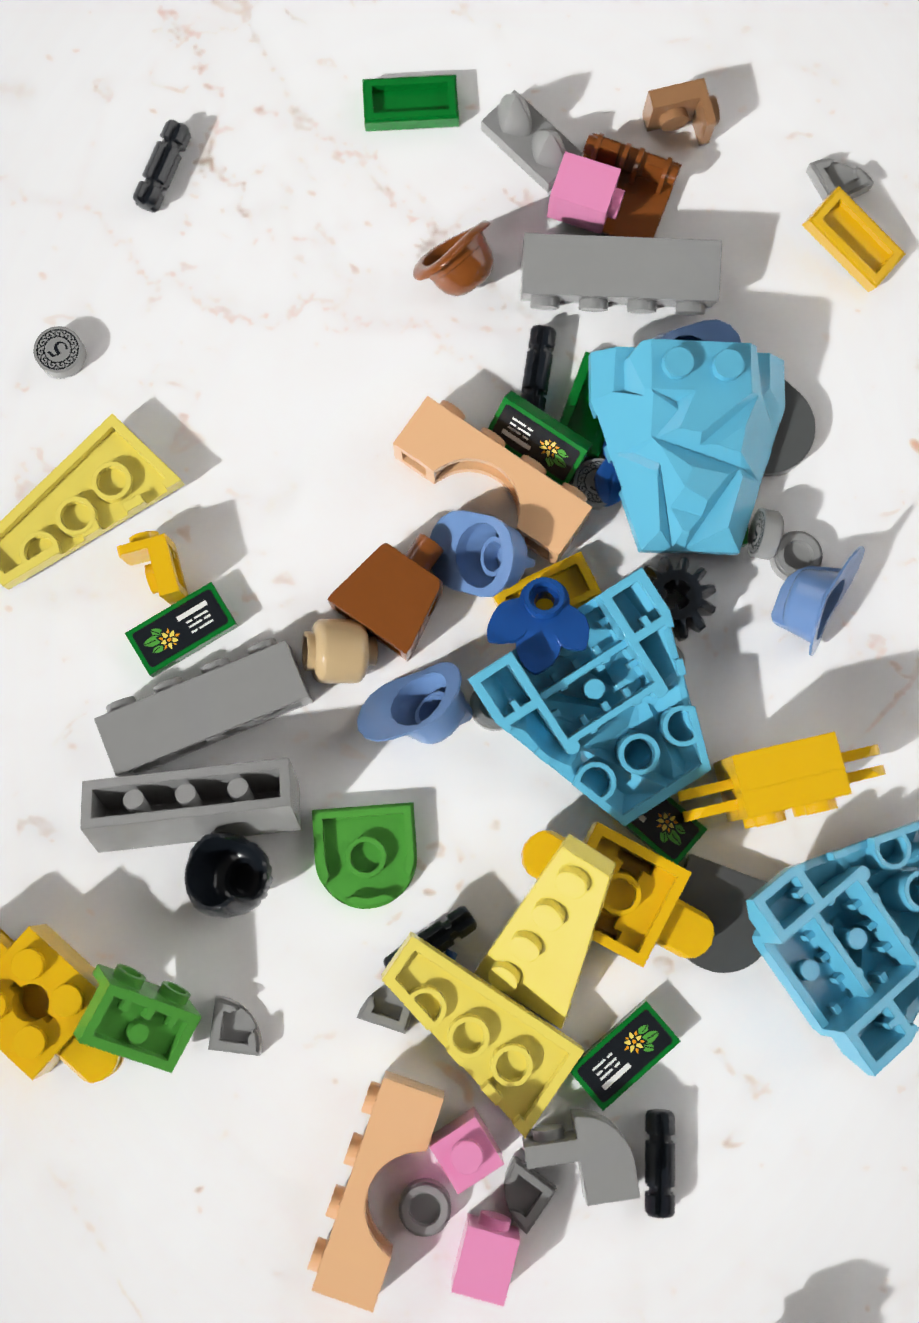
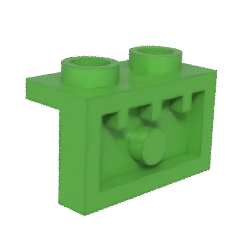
M97 964L92 974L99 986L73 1033L78 1043L172 1073L202 1018L201 1014L189 1000L191 994L183 987L170 981H163L161 986L145 981L146 977L142 973L123 964H117L115 969Z

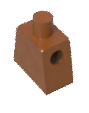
M424 534L418 535L405 555L390 544L383 543L331 593L327 599L331 609L344 618L354 619L365 626L370 636H375L377 641L408 662L443 592V582L429 572L444 552L443 548Z

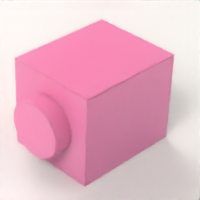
M565 151L550 194L547 217L602 234L607 217L616 220L625 190L617 188L621 169Z
M475 1107L432 1134L429 1147L458 1195L504 1165L502 1151Z
M481 1210L480 1216L467 1213L451 1276V1292L504 1307L520 1244L518 1227L510 1225L511 1218L489 1210Z

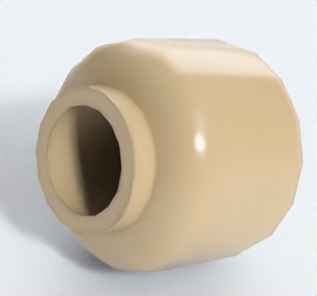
M318 619L311 631H304L303 668L304 671H311L312 676L319 683H359L364 679L368 666H375L377 663L378 644L376 637L368 636L366 627L354 619Z

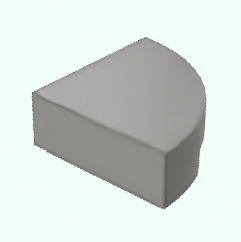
M821 159L811 162L806 169V173L822 201L838 186L853 199L870 191L874 184L871 177L863 169L857 166L854 169L848 165L834 162L833 159Z
M383 985L366 999L356 1018L406 1034L412 1013L387 985Z
M218 995L215 997L208 1050L255 1056L262 1054V1037L259 1026L252 1014L242 1004L225 996Z
M513 1154L505 1173V1198L513 1220L527 1234L556 1193L557 1187L536 1170L527 1169L526 1163Z

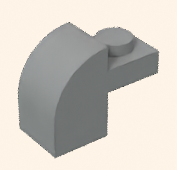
M570 1108L573 1130L564 1131L562 1124H548L533 1128V1136L522 1137L527 1169L578 1162L582 1194L587 1206L641 1198L633 1153L619 1129L604 1115L589 1109Z

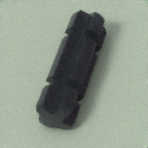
M173 119L165 122L159 135L163 140L156 142L142 173L145 180L138 182L133 194L135 204L141 209L152 213L159 210L165 197L161 193L168 190L182 159L179 152L186 150L191 138L189 128L185 124Z
M535 325L530 331L528 349L530 350L527 351L521 392L524 394L520 396L545 412L546 398L544 396H547L553 360L552 352H554L557 332L550 326Z
M460 906L446 916L448 920L442 923L439 920L417 936L441 952L446 951L455 944L454 940L460 937L463 939L477 928L476 920L465 906ZM398 949L385 957L383 960L385 968Z
M651 1109L647 1110L645 1114V1132L649 1134V1139L645 1140V1183L649 1187V1190L645 1191V1211L648 1216L653 1218H671L675 1214V1195L671 1192V1188L675 1187V1143L671 1140V1136L675 1135V1115L670 1110Z

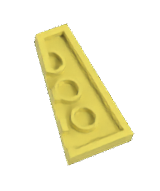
M112 413L0 521V584L10 590L185 484Z
M568 834L486 952L474 973L562 1030L572 1005L573 995L582 974L581 970L594 936L593 932L601 914L616 863L576 837Z
M413 932L409 933L381 974L382 981L417 1020L427 1030H430L446 1048V1052L460 1067L462 1066L478 1083L485 1095L507 1115L514 1127L526 1138L584 1053L581 1044Z

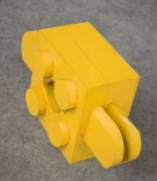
M834 731L729 756L713 763L717 782L677 792L679 802L716 793L721 794L723 801L722 803L682 812L684 821L688 822L726 813L728 822L743 820L745 829L786 821L787 818L784 811L786 809L792 808L794 817L837 809L836 798L852 794L849 783L886 775L884 765L846 773L844 763L880 755L878 744L841 752L836 732Z
M599 822L593 823L583 843L615 862L616 866L601 914L593 932L592 940L641 967H644L655 944L683 958H697L704 954L712 945L714 937L713 923L704 912L679 899L692 872ZM551 830L539 831L530 836L525 842L521 853L522 865L526 872L538 879L565 840V837Z
M47 924L28 926L16 941L0 928V1051L32 1081L51 1072L60 1060L71 1068L83 1081L88 1083L102 1081L119 1070L124 1057L78 1043L73 1034L99 986L92 974L95 968Z

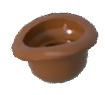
M483 220L434 247L414 265L413 278L418 281L429 278L441 291L452 296L465 295L476 289L487 280L493 270L494 257L483 234V231L491 224L490 221Z

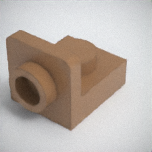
M701 78L649 90L642 117L646 132L657 129L674 131L692 121L697 142L700 146L709 143L715 126L719 124L720 110L715 95L709 96L705 79Z

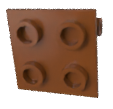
M601 132L599 135L595 133L589 134L583 150V157L620 168L621 172L617 188L625 190L616 220L607 217L602 234L608 236L654 238L682 164L672 161L673 158L671 157L665 159L646 152V149L643 147L640 149L632 147V144L629 142L623 144L609 139Z

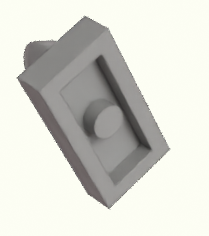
M516 90L503 96L500 103L481 120V131L547 193L553 188L565 151L582 156V152Z

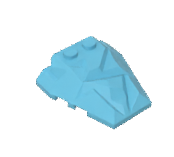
M648 339L641 341L637 347H612L591 352L588 356L589 407L593 419L598 418L607 444L603 449L608 463L613 462L622 489L619 492V496L638 552L737 555L740 553L762 478L785 410L784 360L771 353H757V346L752 343Z
M642 567L577 609L585 615L589 624V640L586 650L573 651L562 647L559 657L553 666L545 672L532 675L523 667L516 649L467 679L498 726L511 734L539 759L552 767L623 826L631 823L711 771L696 708L691 705L684 675L687 673L683 658L679 659L672 627H674L671 612Z
M919 820L783 868L746 900L749 919L756 928L752 935L753 944L808 1023L820 1035L832 1037L841 1052L870 1076H876L913 1041L919 1030V1027L913 1023L919 1013Z

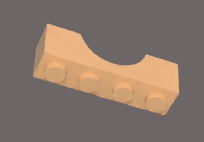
M427 396L393 442L395 458L433 484L448 476L462 472L481 473L497 480L507 489L514 500L518 516L517 530L525 539L527 548L552 565L557 563L589 518L592 506L586 503L588 500L586 495L569 483L564 482L562 485H559L545 475L547 473L546 469L532 457L522 455L519 458L504 448L506 446L505 441L492 430L483 427L479 431L464 421L466 418L464 413L452 403L442 400L439 404Z
M387 1070L381 1084L371 1080L361 1112L371 1115L364 1135L356 1132L353 1133L343 1164L353 1167L346 1187L336 1184L325 1215L335 1219L329 1239L318 1236L307 1268L317 1272L311 1291L373 1313L391 1260L393 1244L380 1232L373 1221L368 1202L369 1187L379 1170L391 1160L408 1153L427 1152L444 1101L443 1090Z

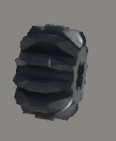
M665 556L659 560L658 570L649 565H646L643 569L663 600L667 595H671L674 590L682 596L678 604L676 603L672 608L668 606L674 623V627H672L674 635L681 642L688 638V627L697 633H700L706 627L701 616L713 615L716 606L704 599L712 596L716 592V588L711 584L700 585L699 582L707 573L705 568L697 569L692 575L687 572L690 565L687 557H682L676 569H674L671 560Z

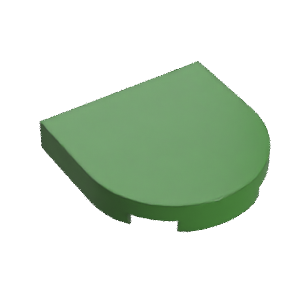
M413 802L312 810L314 856L317 875L323 886L335 899L353 908L372 909L394 901L407 889L417 867Z

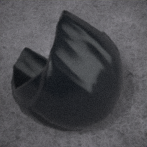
M212 832L211 834L204 835L191 849L185 868L184 882L192 905L205 915L221 918L244 915L252 911L267 897V891L272 884V866L269 864V857L257 843L251 842L241 835L224 832Z

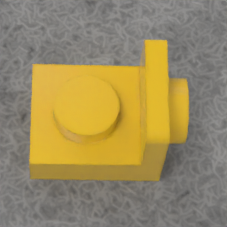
M157 531L140 532L129 537L130 543L117 546L119 557L129 566L151 561V564L145 565L144 569L149 588L153 594L159 593V596L170 605L188 596L176 544L165 533L159 534Z

